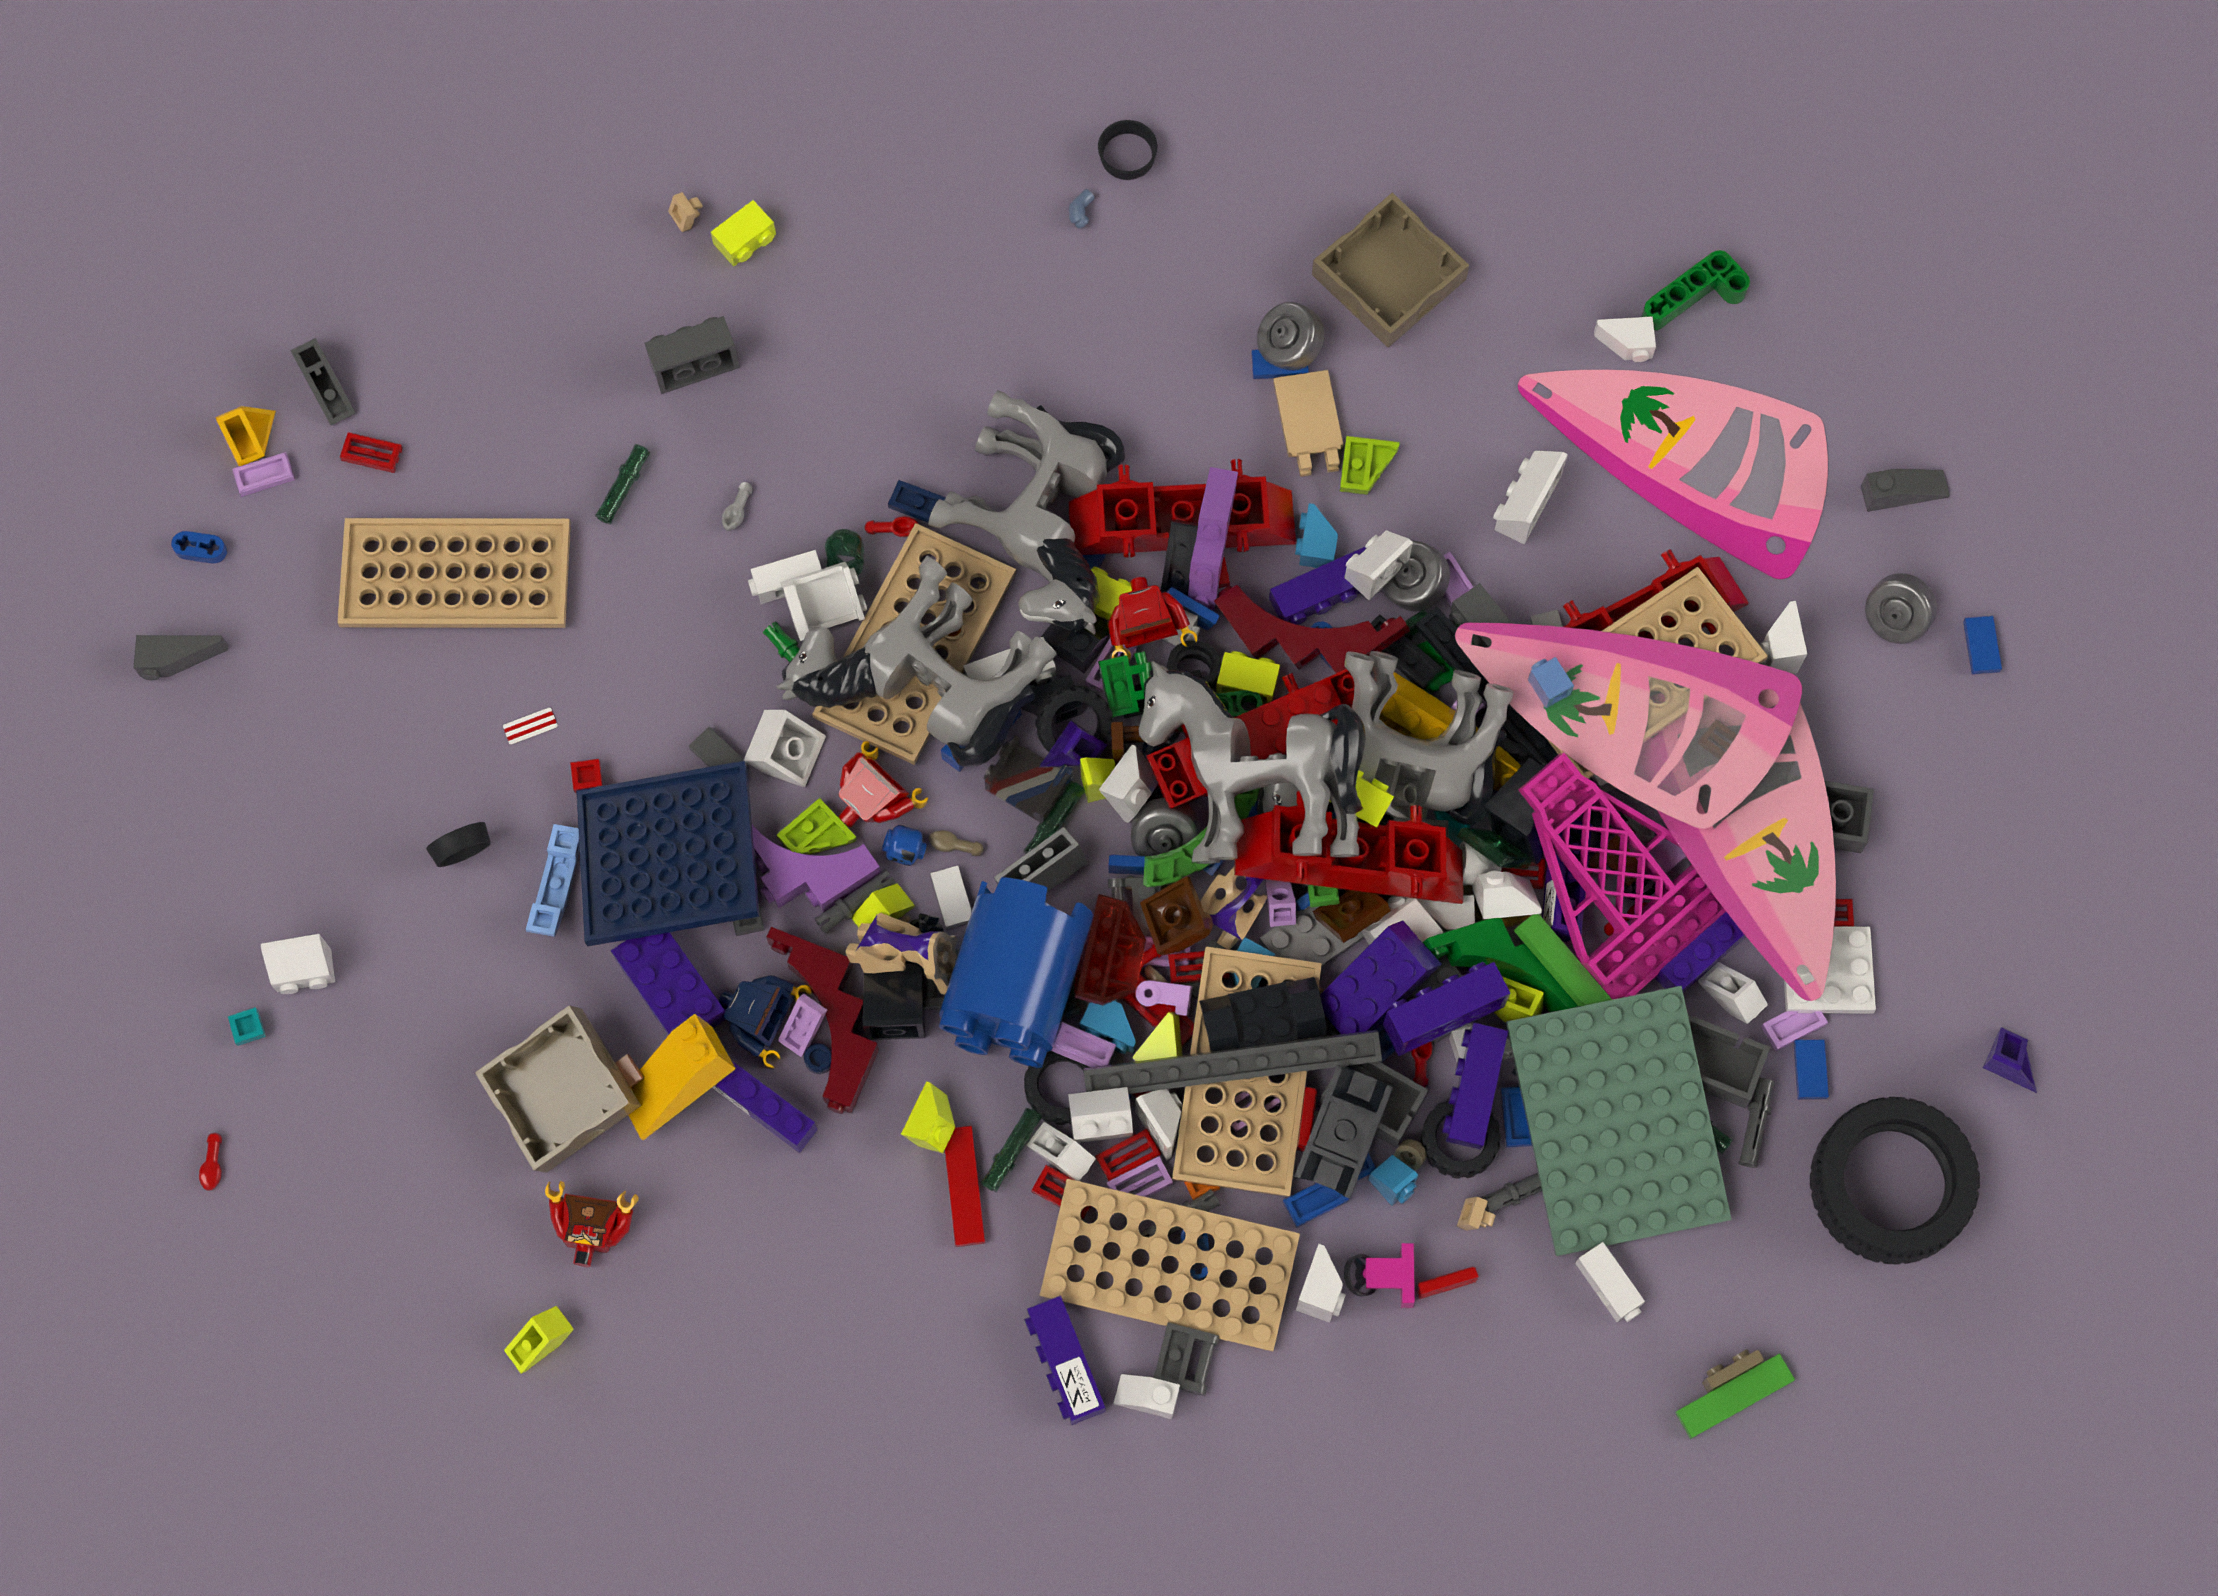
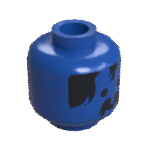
M897 825L893 830L888 829L882 851L886 852L888 860L911 866L917 859H923L927 843L922 842L921 831Z

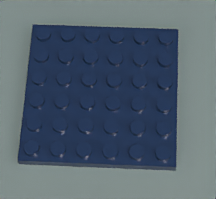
M745 761L576 790L584 941L587 947L759 917L748 769Z

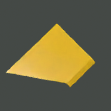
M240 406L215 417L238 466L246 465L265 456L276 411Z

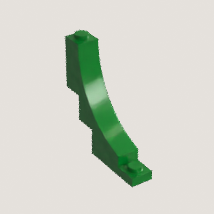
M1501 918L1483 920L1429 937L1423 942L1436 959L1446 955L1451 966L1473 967L1481 962H1485L1486 965L1495 962L1502 977L1544 992L1543 1006L1549 1012L1579 1007L1525 944L1514 946Z

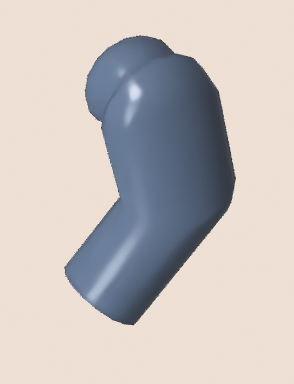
M1085 189L1069 205V220L1071 223H1075L1077 228H1083L1089 222V218L1085 215V208L1095 197L1088 189Z

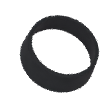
M1121 120L1109 125L1102 132L1098 141V152L1103 167L1109 174L1122 180H1133L1145 175L1151 169L1158 149L1156 137L1151 129L1145 124L1134 120ZM1134 134L1143 138L1149 144L1152 158L1140 169L1134 171L1118 170L1110 166L1103 158L1107 143L1118 135Z
M477 822L441 836L430 843L426 850L437 867H446L480 853L491 844L485 822Z

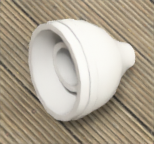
M1468 841L1460 844L1459 848L1463 851V885H1473L1478 874H1486L1490 871L1501 872V862L1493 858L1487 849Z

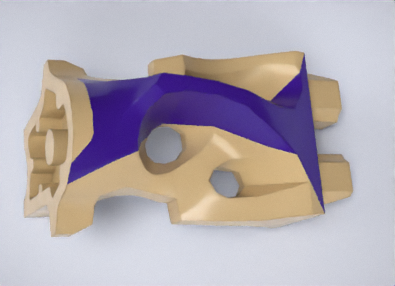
M1234 867L1226 876L1219 873L1200 901L1203 910L1211 916L1213 925L1224 930L1217 943L1228 950H1231L1239 939L1243 941L1267 899L1266 894L1259 895L1255 893L1264 879L1245 877L1247 880L1246 888L1243 890L1238 889L1235 884L1238 876L1234 875ZM1219 888H1224L1226 891L1223 899L1215 897L1216 891ZM1248 900H1253L1255 904L1253 909L1248 913L1244 912L1243 905Z
M883 913L877 914L871 924L861 923L857 930L860 944L850 943L846 949V955L850 963H860L864 973L904 971L906 961L915 962L923 967L927 979H933L940 993L946 994L957 959L955 946L958 939L956 936H949L946 932L938 931L921 933L919 928Z

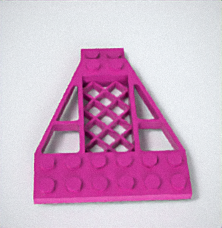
M1564 752L1556 756L1518 789L1534 810L1532 813L1533 820L1576 957L1612 1000L1636 995L1658 975L1665 965L1726 912L1692 864L1676 879L1671 881L1651 856L1649 851L1664 838L1680 847L1668 829L1601 790L1596 783L1584 777ZM1617 810L1656 833V836L1644 846ZM1591 811H1599L1602 814V828L1590 827ZM1583 813L1582 825L1571 824ZM1570 829L1582 830L1581 846L1569 845ZM1589 831L1601 832L1600 848L1588 847ZM1609 833L1618 834L1620 837L1619 851L1607 849ZM1571 850L1580 851V862ZM1588 852L1600 853L1599 869L1587 868ZM1607 854L1619 855L1618 871L1606 870ZM1556 855L1586 892L1585 899L1575 908H1572ZM1626 856L1635 857L1638 860L1637 873L1625 872ZM1588 872L1598 873V884H1596ZM1606 874L1617 876L1616 892L1604 891ZM1625 877L1637 878L1636 894L1624 893ZM1644 879L1653 880L1656 883L1655 896L1643 895ZM1606 895L1616 896L1615 907ZM1623 897L1635 898L1634 915L1622 913ZM1643 899L1651 900L1642 908ZM1591 902H1594L1613 926L1614 933L1588 956L1575 917Z

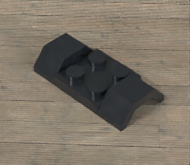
M1315 977L1278 983L1199 1001L1210 1052L1304 1040L1327 1035L1325 1015Z
M1337 1065L1295 1177L1314 1181L1337 1191L1347 1198H1351L1393 1087L1380 1079L1355 1069Z

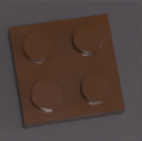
M1345 889L1339 893L1340 904L1320 906L1312 911L1318 922L1341 942L1345 943L1349 939L1356 937L1359 932L1371 924L1380 921L1383 916L1391 912L1388 903L1377 893Z

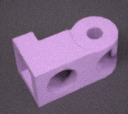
M1265 879L1270 927L1296 925V903L1291 882Z
M1153 980L1144 981L1136 989V998L1138 1002L1145 1006H1154L1158 1003L1176 1006L1175 1014L1187 1016L1190 1011L1193 986Z

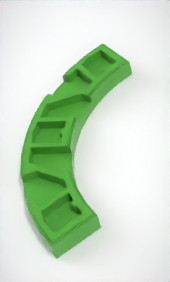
M1260 788L1234 797L1235 807L1240 820L1246 819L1252 806H1255ZM1207 827L1195 838L1177 849L1159 855L1145 856L1143 885L1153 887L1174 883L1181 880L1182 877L1195 871L1199 872L1207 867L1209 864L1192 863L1193 849L1203 840Z

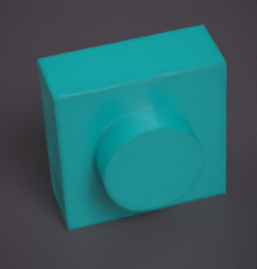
M256 1007L228 1016L233 1038L237 1046L266 1037L259 1010Z

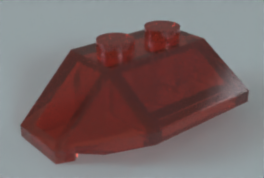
M1098 894L1092 911V923L1078 964L1074 992L1075 998L1104 1006L1136 991L1146 938L1130 912V907L1126 901Z

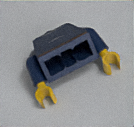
M774 975L757 978L752 982L742 981L739 983L735 993L724 991L719 998V1003L726 1009L724 1018L730 1023L729 1031L737 1044L753 1056L763 1058L764 1065L769 1069H774V1067L766 1062L767 1056L775 1055L780 1059V1055L777 1051L765 1050L764 1045L770 1047L793 999L796 1002L800 992L810 995L812 993L807 985H801L796 988L794 983Z

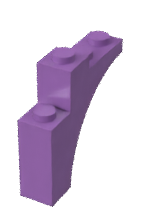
M1210 467L1191 560L1188 597L1215 612L1216 603L1214 600L1217 599L1238 472Z
M752 824L754 853L758 857L755 859V863L760 871L765 874L761 877L764 887L760 890L770 904L774 901L778 908L807 891L805 895L812 906L815 908L819 905L821 910L825 912L835 905L834 902L839 898L843 900L881 873L880 866L864 844L850 851L834 855H805L792 852L771 842Z

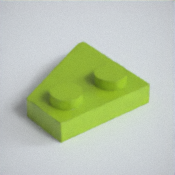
M1346 436L1340 492L1368 495L1398 452L1400 442Z
M821 798L817 799L776 835L778 840L788 850L805 855L851 844L857 840L851 830Z

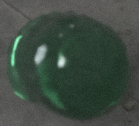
M850 529L835 530L827 538L825 543L826 568L844 562L837 555L854 557L855 559L846 562L849 569H855L857 577L861 574L865 564V546L857 532Z

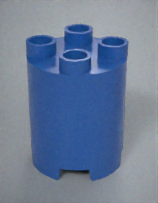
M1001 877L995 892L992 893L987 888V882L981 881L939 1012L941 1018L939 1028L956 1035L955 1046L970 1053L988 1055L992 1043L1010 1048L1009 1058L1019 1064L1035 1068L1043 1067L1047 1052L1053 1048L1092 923L1093 913L1088 907L1076 902L1071 915H1068L1045 903L1046 886L1024 880Z

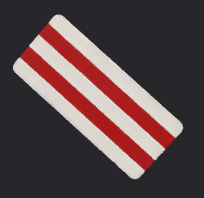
M549 707L503 725L509 744L512 745L557 728L558 725L552 709Z

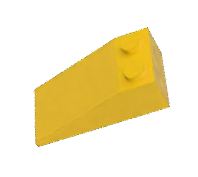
M696 1014L675 1028L640 1069L644 1079L634 1086L632 1091L641 1106L628 1116L642 1140L649 1137L736 1069L713 1027Z

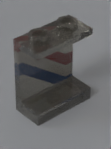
M1015 735L1011 742L1006 741L999 752L1000 759L996 765L991 764L983 777L985 779V790L1044 825L1073 781L1074 769L1065 764L1061 769L1059 767L1038 768L1044 759L1021 746L1020 737Z

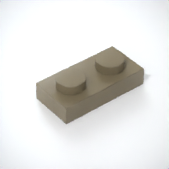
M1748 1349L1732 1357L1734 1363L1726 1368L1719 1364L1707 1371L1708 1378L1702 1382L1707 1393L1760 1365L1764 1358L1759 1350L1750 1354Z

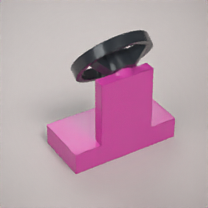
M1414 1243L1401 1244L1400 1258H1371L1365 1254L1350 1257L1344 1267V1280L1348 1289L1360 1297L1369 1296L1377 1289H1400L1401 1308H1413L1415 1303ZM1359 1258L1366 1260V1265ZM1353 1261L1357 1268L1355 1271V1278L1357 1280L1355 1286L1350 1278V1267ZM1364 1284H1366V1289H1370L1366 1293L1359 1291Z

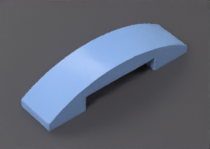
M553 825L547 847L548 857L536 902L532 904L526 932L555 937L566 909L580 850L578 828Z

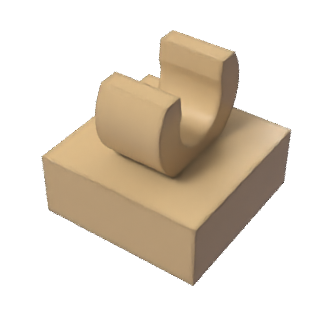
M682 192L673 195L668 212L681 232L692 228L694 219L700 216L697 209L702 208L703 205L698 197L688 200Z
M1480 1197L1465 1199L1457 1227L1466 1231L1479 1229V1226L1486 1228L1488 1225L1492 1227L1496 1215L1485 1211L1487 1200Z

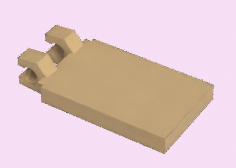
M1328 370L1273 378L1288 457L1297 458L1300 477L1311 475L1312 464L1310 454L1324 452L1327 472L1339 471L1338 465L1340 462L1337 450L1343 449V440Z

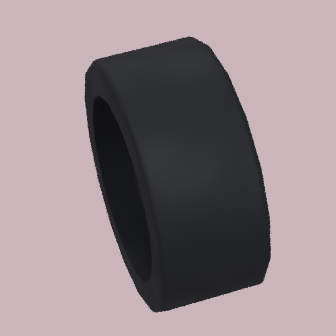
M1185 641L1187 647L1182 643L1176 645L1170 652L1166 668L1169 671H1179L1177 668L1178 662L1185 659L1200 660L1210 668V674L1202 679L1213 690L1217 686L1221 668V658L1217 651L1207 643L1200 641Z

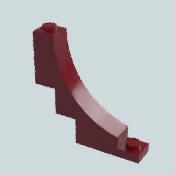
M1237 584L1234 587L1228 586L1219 592L1218 598L1214 600L1255 659H1259L1280 644L1298 670L1322 654L1334 672L1338 673L1346 669L1344 664L1347 652H1357L1369 656L1371 651L1381 652L1411 631L1401 616L1396 619L1392 617L1385 621L1378 632L1369 620L1340 628H1311L1292 624L1260 608L1246 596Z
M770 927L766 938L769 945H771V949L782 955L790 953L787 960L789 969L810 987L820 1005L827 1009L825 1015L831 1034L832 1058L828 1082L822 1096L824 1103L828 1104L827 1108L833 1112L843 1114L846 1111L852 1114L879 1052L878 1043L855 1034L863 1016V1000L842 992L853 968V963H850L847 956Z

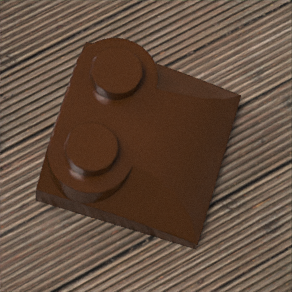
M1188 876L1140 902L1157 954L1164 956L1178 953L1206 938L1212 931L1213 920L1203 910L1196 890Z

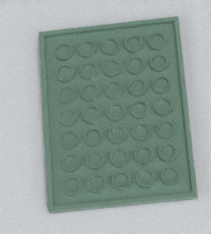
M1682 986L1506 1021L1555 1256L1593 1249L1602 1242L1608 1246L1732 1220Z

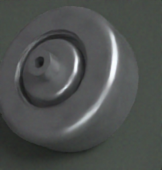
M1284 302L1269 310L1263 317L1257 332V345L1262 357L1268 363L1285 370H1300L1311 364L1320 353L1324 342V327L1319 316L1311 309L1296 302Z
M1412 541L1413 545L1408 562L1406 564L1402 563L1400 571L1382 590L1386 597L1397 606L1408 611H1422L1434 606L1444 596L1450 581V569L1445 557L1438 550L1427 543Z
M1905 573L1892 574L1880 580L1869 593L1865 603L1866 619L1872 630L1884 640L1897 644L1910 643L1922 637L1933 624L1937 613V602L1931 588L1920 578Z
M1165 798L1151 800L1145 803L1132 819V847L1138 856L1159 855L1177 849L1200 833L1199 819L1193 809L1187 804L1169 809Z

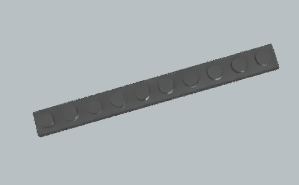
M1378 1030L1090 1067L1084 1068L1083 1073L1086 1092L1127 1087L1128 1094L1332 1068L1337 1067V1065L1347 1066L1382 1061Z

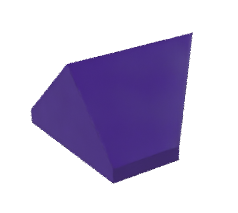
M1070 721L1038 768L1080 766L1081 758H1099L1107 744L1073 721Z
M2001 1027L1983 1068L2037 1093L2026 1048L2028 1040Z

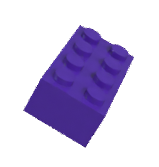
M1403 920L1392 924L1320 994L1324 1015L1341 1035L1373 1031L1384 1022L1387 1011L1390 1010V1005L1402 999L1406 1000L1442 964Z
M670 932L628 939L611 950L616 962L667 1035L694 1014L713 1028L726 1020L724 1018L725 1010Z
M1481 962L1471 967L1469 974L1459 977L1458 974L1445 979L1441 987L1434 990L1432 987H1427L1416 993L1417 998L1406 1002L1405 999H1402L1390 1005V1010L1387 1011L1383 1027L1398 1056L1504 1008L1510 991L1495 962L1488 965L1485 962Z

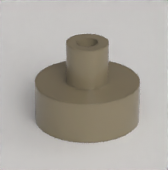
M1407 1139L1400 1143L1394 1156L1415 1171L1426 1160V1151L1419 1141Z

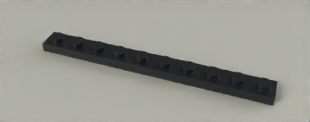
M1438 607L1434 608L1416 623L1415 628L1453 671H1466L1481 677L1477 692L1482 697V703L1487 708L1484 691L1489 682L1458 645L1455 638L1457 628ZM1508 704L1507 720L1504 722L1503 727L1538 764L1543 762L1547 765L1558 756V753L1545 736ZM1617 810V812L1620 814L1623 820L1627 823L1628 819L1626 818V816L1622 812ZM1591 811L1590 824L1593 827L1602 828V814L1599 811Z

